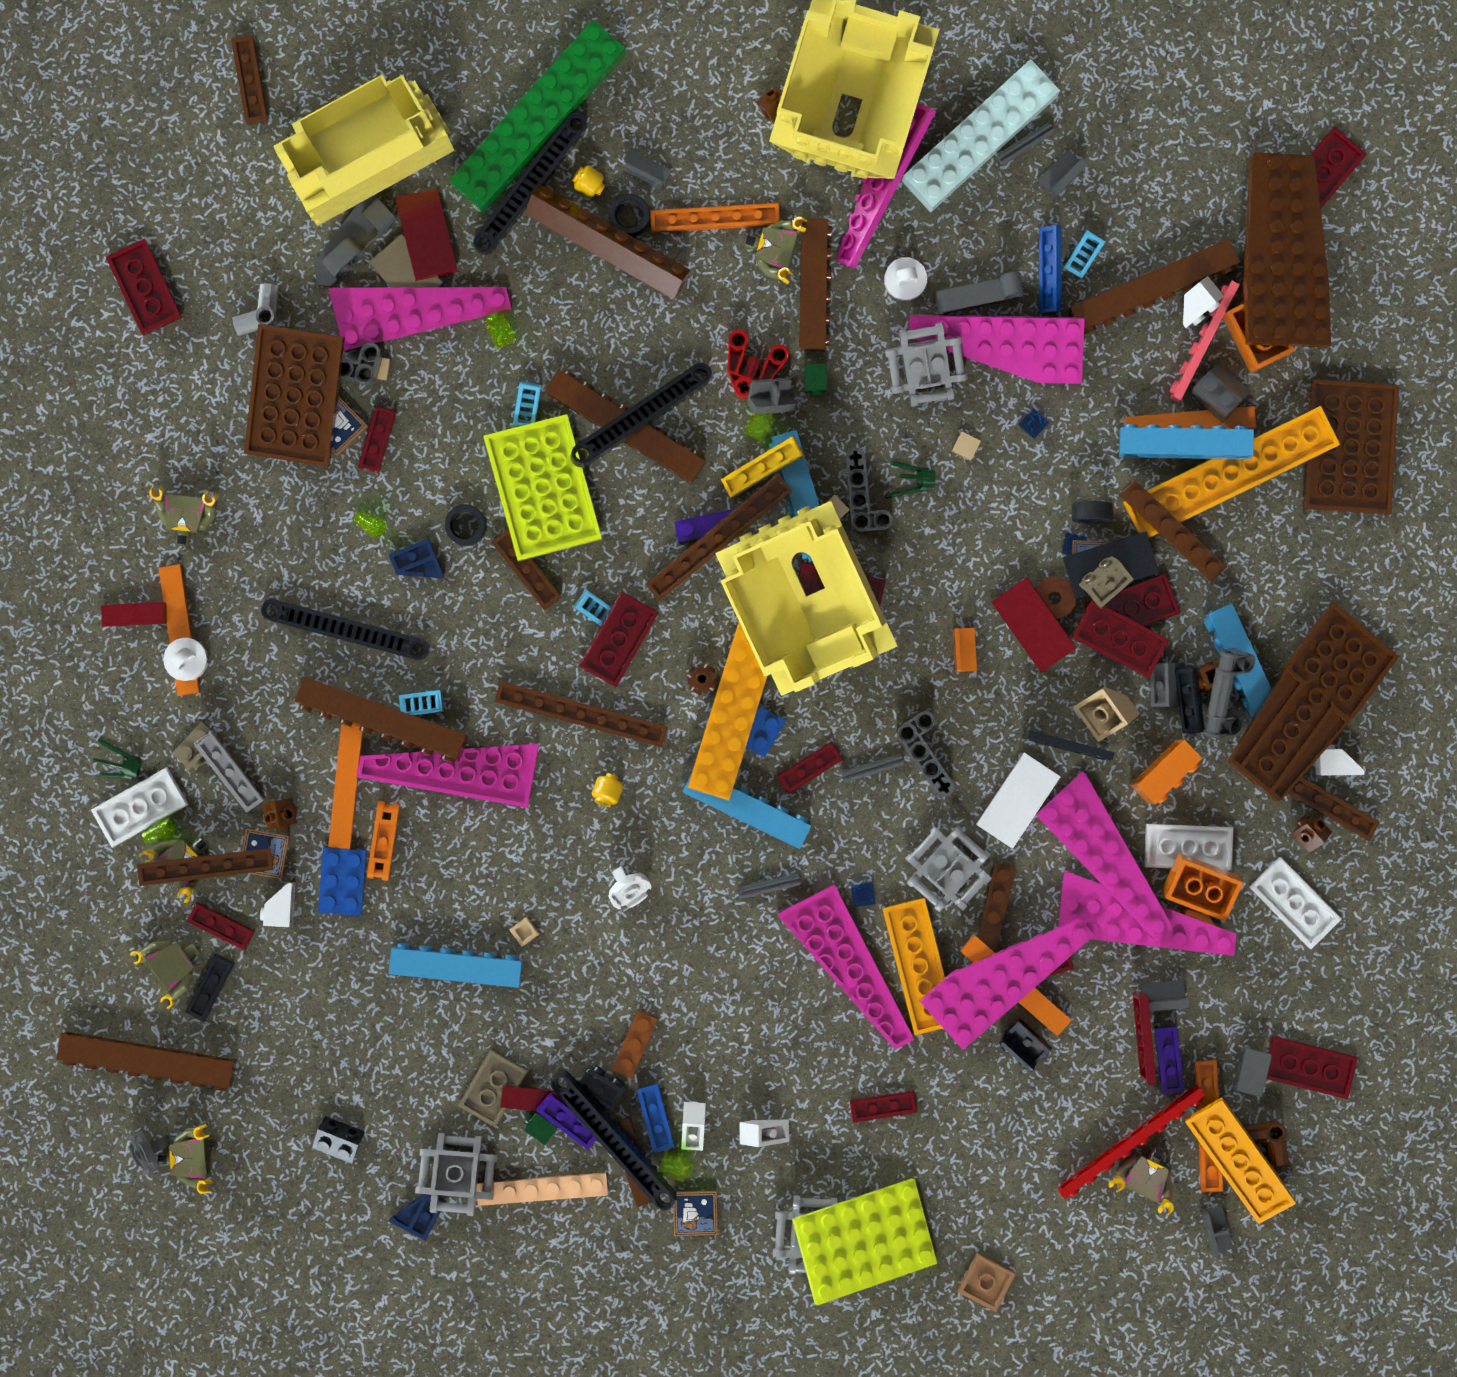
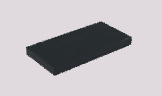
M1147 531L1062 557L1075 599L1088 595L1079 586L1083 577L1096 570L1102 560L1111 556L1120 561L1134 580L1159 573Z
M1031 730L1024 731L1022 737L1024 740L1101 760L1111 761L1115 753Z

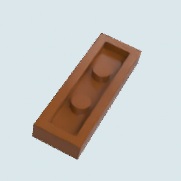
M637 1010L612 1071L632 1079L658 1018Z

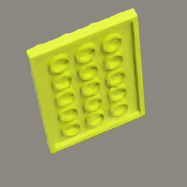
M567 414L483 436L517 561L602 539L582 467L575 466L570 458L571 451L576 444ZM577 451V452H576V457H577L578 459H580V458H579L578 451Z
M912 1178L792 1219L814 1303L817 1306L937 1264L916 1182Z

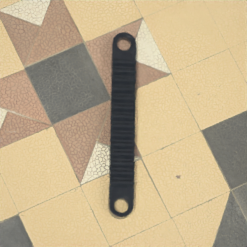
M574 112L566 117L475 235L473 244L478 253L488 255L495 250L526 210L532 193L540 185L544 186L549 181V178L552 177L560 164L569 155L587 129V121L583 114ZM573 119H580L582 121L580 129L574 130L570 127ZM482 238H488L491 241L490 246L486 249H482L478 245Z
M704 363L693 365L576 444L570 455L572 463L577 467L590 465L600 457H603L607 452H611L613 448H617L619 444H623L641 429H645L654 420H658L660 416H664L675 406L677 407L688 397H692L694 393L709 383L712 376L710 367ZM698 370L703 371L706 374V378L698 379L695 376V372ZM585 451L588 458L580 460L576 457V452Z
M275 599L266 600L261 606L262 616L269 621L414 660H423L430 653L429 644L425 640ZM271 604H275L278 607V613L275 616H269L267 613V608ZM417 643L423 644L425 648L424 653L420 656L413 653V647Z
M563 1070L556 1073L552 1077L550 1084L558 1097L655 1206L661 1210L670 1209L677 1201V1193L665 1180L663 1173L657 1171V1166L651 1164L652 1160L647 1159L646 1154L640 1151V1147L634 1145V1140L629 1139L628 1133L623 1132L622 1127L616 1125V1120L610 1118L611 1114L606 1113L603 1106H599V1101L593 1099V1094L588 1093L586 1087H583L568 1071ZM558 1078L566 1080V1088L559 1085ZM666 1193L670 1197V1202L662 1201L660 1194Z

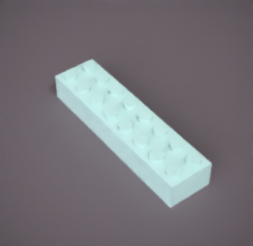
M1030 59L905 173L902 182L932 212L1056 99L1060 90Z

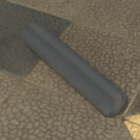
M1050 122L1046 123L999 153L997 160L1001 165H1005L1052 135L1055 131L1054 127Z
M902 754L893 755L841 772L844 782H850L904 765V758Z
M796 873L738 888V894L740 899L798 886L801 884V878Z

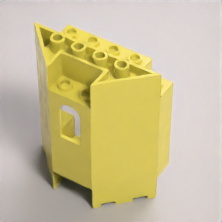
M812 0L802 26L769 141L789 152L793 157L810 164L811 160H814V163L820 166H826V164L835 166L834 169L840 172L851 171V177L895 179L940 29L920 24V16L899 10L896 17L856 5L857 0ZM842 94L862 100L854 130L850 136L845 138L835 135L832 129Z
M383 75L374 78L293 123L292 126L296 134L273 146L288 172L287 176L292 187L302 201L306 212L315 221L317 226L455 151L448 137L450 131L429 95H423L415 80L406 82L403 75L392 81H386Z
M831 501L812 509L809 506L797 511V516L793 518L790 515L777 520L779 524L772 527L769 523L759 528V532L754 535L749 532L739 537L740 542L715 553L726 575V578L721 580L723 588L764 676L772 675L781 696L812 686L822 678L848 667L864 664L873 660L877 655L898 647ZM799 552L807 553L811 557L825 587L808 596L792 564L794 555Z

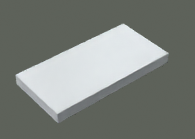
M1023 753L976 825L1013 849L1060 776L1026 753Z
M166 767L91 809L111 847H115L189 804L169 768Z
M1146 824L1144 867L1172 868L1176 856L1180 852L1226 871H1232L1233 827Z
M1281 857L1249 886L1309 949H1312L1342 919Z

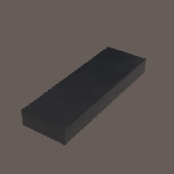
M1197 667L1174 669L1182 732L1202 733L1205 726Z
M214 954L185 1013L203 1022L207 1020L235 964L234 962Z

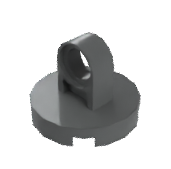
M138 1131L127 1137V1140L132 1142L128 1148L136 1166H143L145 1170L142 1173L145 1175L156 1171L157 1160L155 1153L170 1145L167 1135L150 1143Z

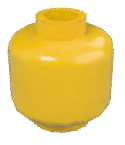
M589 165L584 168L581 166L572 179L574 189L587 198H592L595 194L599 196L605 187L603 184V174Z
M607 773L606 776H599L596 779L592 796L597 804L611 807V805L618 803L623 790V785L618 781V776Z

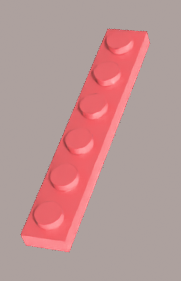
M1231 281L1228 285L1224 284L1220 291L1224 297L1219 301L1220 306L1212 313L1209 312L1208 315L1211 318L1208 324L1204 323L1199 331L1201 338L1198 343L1194 342L1189 351V354L1192 355L1189 362L1185 361L1179 371L1182 374L1179 381L1175 380L1169 392L1172 393L1171 400L1178 403L1182 399L1240 284Z

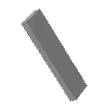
M212 730L194 743L195 747L246 813L264 801L263 796Z

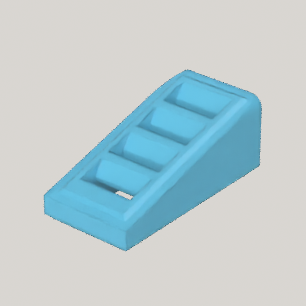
M1086 230L1064 268L1082 279L1106 241ZM1087 238L1098 244L1096 248L1085 242ZM1084 246L1093 252L1090 256L1082 251L1081 247ZM1079 253L1087 258V263L1078 259L1076 255ZM1075 261L1083 266L1082 271L1071 265V263Z
M524 381L520 382L513 425L523 426L536 422L542 385ZM524 389L536 391L535 395L523 392ZM522 398L532 399L534 404L522 402ZM521 407L532 408L533 411H532V412L521 411L520 408H521ZM519 415L531 417V421L521 420Z
M588 590L583 592L573 606L600 626L611 609V606ZM590 597L592 600L589 603V605L586 607V609L582 608L587 599ZM597 602L599 606L593 614L589 613ZM603 608H606L607 610L599 620L597 616Z
M442 690L399 695L400 711L404 713L421 715L445 712ZM431 696H435L436 708H432ZM422 697H426L428 709H424ZM410 698L411 711L407 712L406 699ZM414 698H418L419 710H415Z

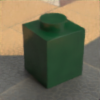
M826 364L804 365L805 393H810V397L823 396V393L827 392Z
M537 1111L535 1114L531 1112L524 1121V1124L527 1125L524 1131L543 1145L547 1144L558 1128Z

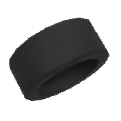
M628 193L619 196L612 203L609 212L611 225L625 231L632 237L642 234L650 224L651 215L648 204L636 194ZM627 203L639 206L643 214L640 224L633 228L622 226L617 218L618 210Z
M1104 501L1073 503L1072 521L1076 523L1112 522L1113 504Z
M460 504L448 512L445 518V531L453 542L461 546H471L478 543L485 535L487 522L478 508L469 504ZM461 513H471L478 521L477 532L469 538L458 536L453 529L454 519Z

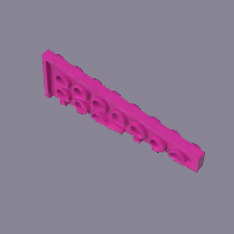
M917 103L895 179H861L863 186L860 195L856 194L855 201L857 205L854 214H850L848 220L850 227L845 236H843L836 258L837 261L853 269L856 268L936 113L932 108Z
M506 287L328 289L340 336L345 337V352L362 348L366 343L377 344L512 309Z
M526 744L464 749L460 762L453 760V763L441 760V756L435 753L432 756L421 752L360 756L357 778L528 808L539 745Z
M1082 771L1046 804L1036 816L1152 939L1158 943L1173 929V926L1087 775Z
M1064 871L1059 926L1080 918L1094 934L1091 938L1093 940L1234 956L1236 933L1162 907L1172 924L1173 929L1156 943L1100 883Z
M834 884L777 913L791 932L895 1050L914 1040Z

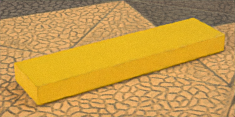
M792 436L723 477L721 481L730 498H734L805 455L795 436Z

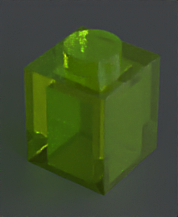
M753 413L744 430V435L763 444L775 421V418L772 417L773 413L757 415Z
M665 1150L659 1172H662L663 1176L684 1182L685 1176L690 1177L693 1164H689L690 1157Z

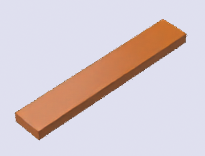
M779 203L650 210L652 233L763 227L780 222Z
M1254 406L1238 407L1223 423L1209 410L1124 418L1125 425L1136 424L1138 428H1146L1147 425L1151 424L1160 425V428H1168L1169 425H1181L1182 428L1202 425L1204 429H1213V426L1218 425L1226 426V429H1235L1236 426H1247L1248 429L1256 428Z
M182 565L160 567L159 575L163 602H166L169 642L171 644L180 638L192 639ZM198 678L189 681L175 679L178 696L201 693Z
M341 724L328 845L331 848L351 849L358 787L357 772L363 732L359 730L360 727L353 724L351 727Z
M975 935L960 950L973 963L995 954ZM1036 988L1019 1001L1025 1009L1057 1037L1072 1021Z
M1217 1060L1194 1061L1195 1085L1197 1084L1205 1094L1202 1097V1102L1196 1106L1197 1111L1219 1099ZM1198 1141L1200 1191L1223 1192V1174Z

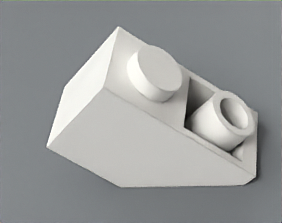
M1208 276L1184 295L1183 325L1185 328L1192 323L1195 326L1205 319L1203 314L1206 311L1212 313L1220 306L1218 301L1224 297Z

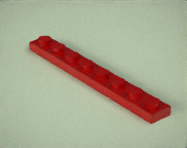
M1196 1084L1057 1187L1059 1193L1064 1199L1075 1196L1080 1191L1079 1188L1085 1183L1087 1185L1091 1184L1097 1179L1096 1175L1102 1171L1107 1172L1114 1167V1162L1119 1158L1124 1159L1132 1153L1131 1149L1137 1145L1142 1146L1150 1140L1149 1136L1154 1132L1160 1133L1173 1118L1174 1120L1181 1118L1185 1114L1184 1110L1188 1107H1195L1201 1103L1202 1097L1205 1096L1203 1091Z

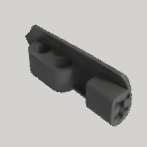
M374 195L355 206L314 261L317 285L331 287L364 256L365 249L397 220Z

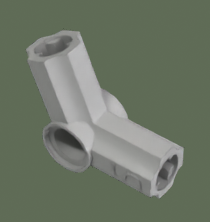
M260 284L257 310L232 317L238 336L257 331L258 324L271 326L277 324L280 289L278 285ZM265 313H271V319L268 322H262V316Z

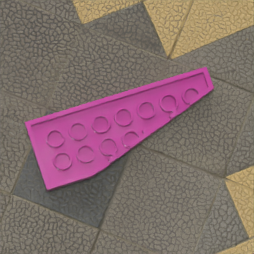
M910 315V331L942 323L945 339L962 336L961 350L963 357L1037 383L1082 384L1085 318ZM931 335L915 338V340L923 342L937 339V336ZM946 346V351L953 353L952 346Z
M1076 918L1055 927V929L1034 936V938L1028 941L1020 942L988 958L971 963L967 967L952 971L919 1001L961 1049L964 1050L1089 941L1094 934L1080 918Z

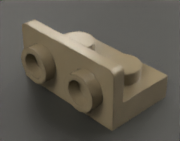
M1111 556L1102 560L1096 570L1086 574L1079 586L1088 593L1098 607L1102 608L1134 579L1120 561Z
M200 722L172 753L186 766L185 769L187 771H193L194 769L197 771L206 762L194 745L197 740L211 731L204 722ZM214 733L217 736V738L221 741L222 739L216 733Z

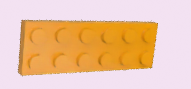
M925 898L884 907L882 910L914 1035L943 1029L919 1001L945 978Z
M1223 1097L1185 1118V1123L1258 1224L1296 1204V1199Z

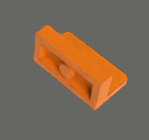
M975 628L952 629L955 672L977 671Z

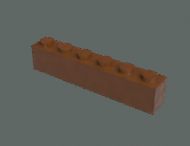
M806 219L807 222L801 223V227L806 228V231L801 232L799 351L825 352L826 346H830V333H826V324H830V311H826V303L831 301V290H827V281L831 282V268H827V260H831V247H827V239L832 237V226L828 225V219Z

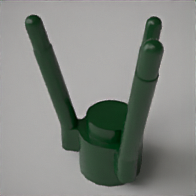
M891 461L890 464L893 466L917 471V474H899V477L916 479V484L920 485V487L886 494L884 497L891 498L920 491L928 492V488L935 487V470Z
M98 739V743L128 759L123 760L122 764L93 758L92 761L94 763L118 768L122 772L100 773L99 776L132 780V778L137 779L142 766V762L137 761L138 757L132 756L102 739Z

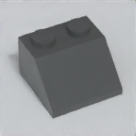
M1218 364L1195 385L1190 395L1223 423L1252 391L1225 367Z

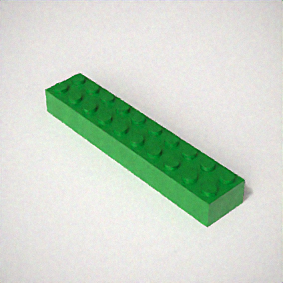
M592 20L449 179L451 186L484 214L541 151L566 117L576 112L626 56L625 47L597 22Z

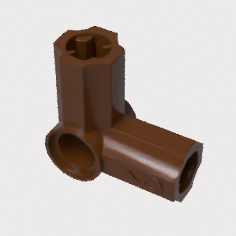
M1269 1120L1264 1123L1243 1125L1256 1144H1267L1268 1159L1271 1166L1289 1164L1286 1130L1279 1121ZM1273 1127L1280 1128V1132L1276 1136L1270 1135V1130Z

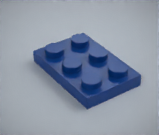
M758 705L746 748L765 758L786 720Z
M323 847L319 913L362 915L367 850Z

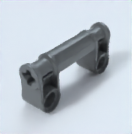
M1237 648L1221 649L1219 651L1221 657L1219 667H1216L1206 715L1208 721L1206 729L1203 730L1205 736L1222 738L1223 736L1235 735L1240 731L1243 724L1242 718L1228 712L1227 709L1234 676L1249 673L1254 668L1256 658L1253 654Z

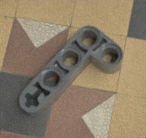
M1016 271L1003 274L999 279L941 290L935 293L939 315L967 310L966 308L968 307L974 309L988 306V303L994 305L1009 302L1008 299L1018 300L1023 296L1024 291L1020 272Z
M366 343L361 348L358 361L343 358L342 367L349 364L350 371L347 374H342L341 372L340 379L365 386L374 385L378 380L382 358H384L381 348L374 343ZM371 349H376V357L368 359V352ZM366 369L371 370L370 378L363 380L362 373Z
M857 447L851 448L845 456L852 529L857 533L886 531L892 525L893 517L886 510L870 511L866 456L862 449ZM853 453H856L857 457H861L857 462L858 468L862 467V469H854V460H850ZM858 474L863 478V483L855 485L852 483L851 477ZM862 496L865 500V505L861 507L856 506L853 498ZM880 515L886 516L888 518V525L880 526L877 523V517ZM863 517L867 521V526L859 528L856 526L855 520Z
M922 711L898 727L897 737L933 791L941 797H947L953 793L954 784L921 736L934 726L935 717L931 712ZM922 715H927L930 718V724L927 727H922L919 723V718ZM904 727H909L912 730V737L910 739H904L901 736V730ZM916 745L924 747L925 753L922 757L914 755L913 749ZM934 763L936 765L937 771L934 775L926 773L925 768L927 764ZM941 773L943 777H940V780L943 783H948L946 787L947 792L938 790L940 784L937 780L934 783L932 782V779L937 778Z

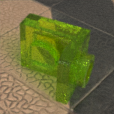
M493 313L483 322L497 349L516 340L503 313Z

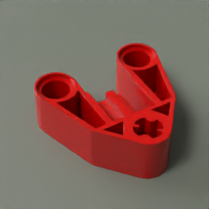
M734 330L729 336L727 373L737 398L746 400L748 398L747 391H745V394L740 393V388L738 387L740 385L743 387V384H746L749 390L750 383L755 379L761 360L749 356L743 374H739L748 346V336L742 330ZM740 336L745 342L741 346H736L732 340ZM775 345L771 348L758 380L776 378L788 361L789 352L785 346ZM776 351H781L785 354V358L777 361L774 359L773 354Z

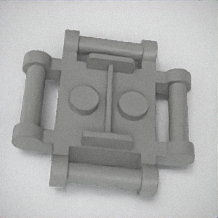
M942 323L911 331H906V329L899 330L901 346L885 350L892 380L891 393L896 394L908 391L911 407L918 406L919 403L946 398L947 400H953L954 393L951 383L968 380L967 373L964 370L961 350L962 336L945 339ZM931 335L937 336V339L908 344L910 339ZM950 345L953 349L956 374L950 375L946 346ZM898 355L902 356L906 381L904 384H901L897 362ZM944 384L945 390L916 395L915 389Z
M959 825L947 837L933 826L927 838L911 855L908 854L905 858L917 869L906 884L918 890L934 905V909L938 912L946 906L949 900L964 911L970 899L986 882L989 883L992 879L980 868L982 863L991 854L987 850L981 849L962 832L963 829ZM955 838L961 841L978 857L974 862L952 843ZM936 839L940 840L941 843L926 858V860L922 864H920L918 862L919 858L936 841ZM975 872L979 875L978 879L959 899L955 894ZM922 875L944 894L941 899L919 881Z
M439 1133L436 1150L420 1149L418 1187L415 1188V1193L431 1195L430 1213L444 1211L467 1213V1216H474L476 1199L493 1200V1174L498 1155L481 1154L482 1136L469 1138L446 1136V1133ZM445 1144L474 1147L473 1153L446 1151L444 1146ZM430 1157H434L431 1188H428ZM480 1161H486L483 1192H477ZM439 1195L468 1198V1204L439 1202Z
M794 1195L792 1211H775L777 1225L773 1256L790 1257L789 1274H796V1272L806 1273L804 1264H796V1257L802 1258L793 1221L791 1222L790 1249L784 1248L785 1221L814 1212L799 1211L800 1207L825 1208L837 1204V1198H830V1200L800 1198V1196Z

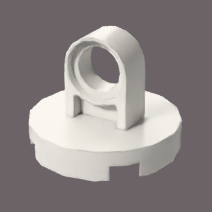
M910 257L899 258L893 261L888 266L884 275V285L887 292L900 301H911L918 298L927 284V273L924 266L919 261Z
M176 639L165 650L164 666L167 672L177 680H195L203 675L206 670L208 654L204 646L195 639Z
M621 866L612 872L617 882L610 889L608 896L615 908L621 909V906L625 905L627 908L634 907L648 896L646 891L648 889L651 890V884L644 874L634 873L626 876Z

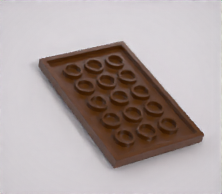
M258 324L244 454L330 467L345 337Z
M1311 380L1309 411L1319 406L1322 407L1340 445L1306 461L1303 509L1391 515L1399 385Z

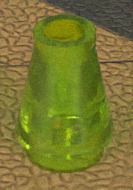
M358 511L353 518V522L358 524L372 538H380L386 530L387 524L383 522L382 518Z
M161 819L147 831L143 832L141 836L144 843L148 845L171 839L176 834V828L170 819Z

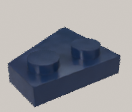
M429 538L388 554L396 575L429 578L445 577Z
M422 1194L394 1214L388 1222L426 1241L441 1211L430 1213L431 1195ZM439 1197V1202L446 1203L445 1199Z

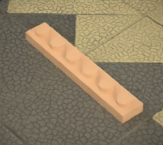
M607 1172L493 1181V1200L477 1199L478 1206L607 1196ZM484 1182L477 1183V1192H483Z

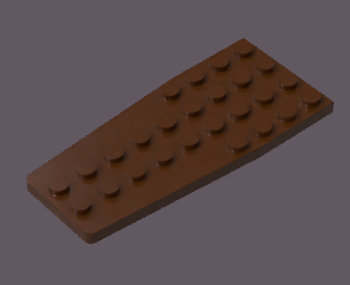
M1255 152L1249 158L1243 278L1245 345L1328 348L1331 346L1329 278L1315 159L1311 155Z
M1335 602L1330 603L1292 654L1228 759L1229 764L1274 801L1282 800L1360 711L1399 656Z

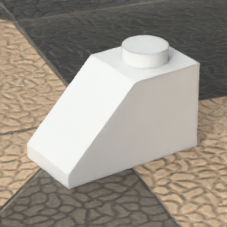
M1329 745L1315 761L1316 775H1364V770L1344 750L1335 749V745Z
M296 882L287 883L264 904L260 911V920H263V926H293Z
M684 1102L681 1149L703 1151L706 1103Z
M750 1120L740 1122V1144L762 1147L789 1142V1120Z

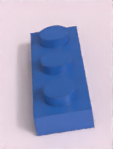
M658 1083L637 1088L653 1153L674 1148L675 1145Z

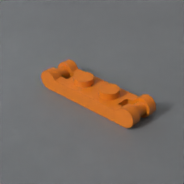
M383 801L378 802L367 878L374 879V877L382 878L383 881H389L401 804L394 803L389 805ZM384 813H390L391 820L383 819ZM376 862L384 863L383 869H376Z

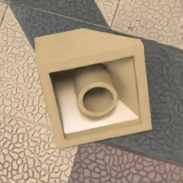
M1107 687L1100 689L1074 706V709L1098 742L1128 725L1140 714L1128 696Z

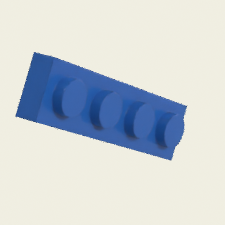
M1059 225L1039 228V314L1043 315L1062 312V226Z

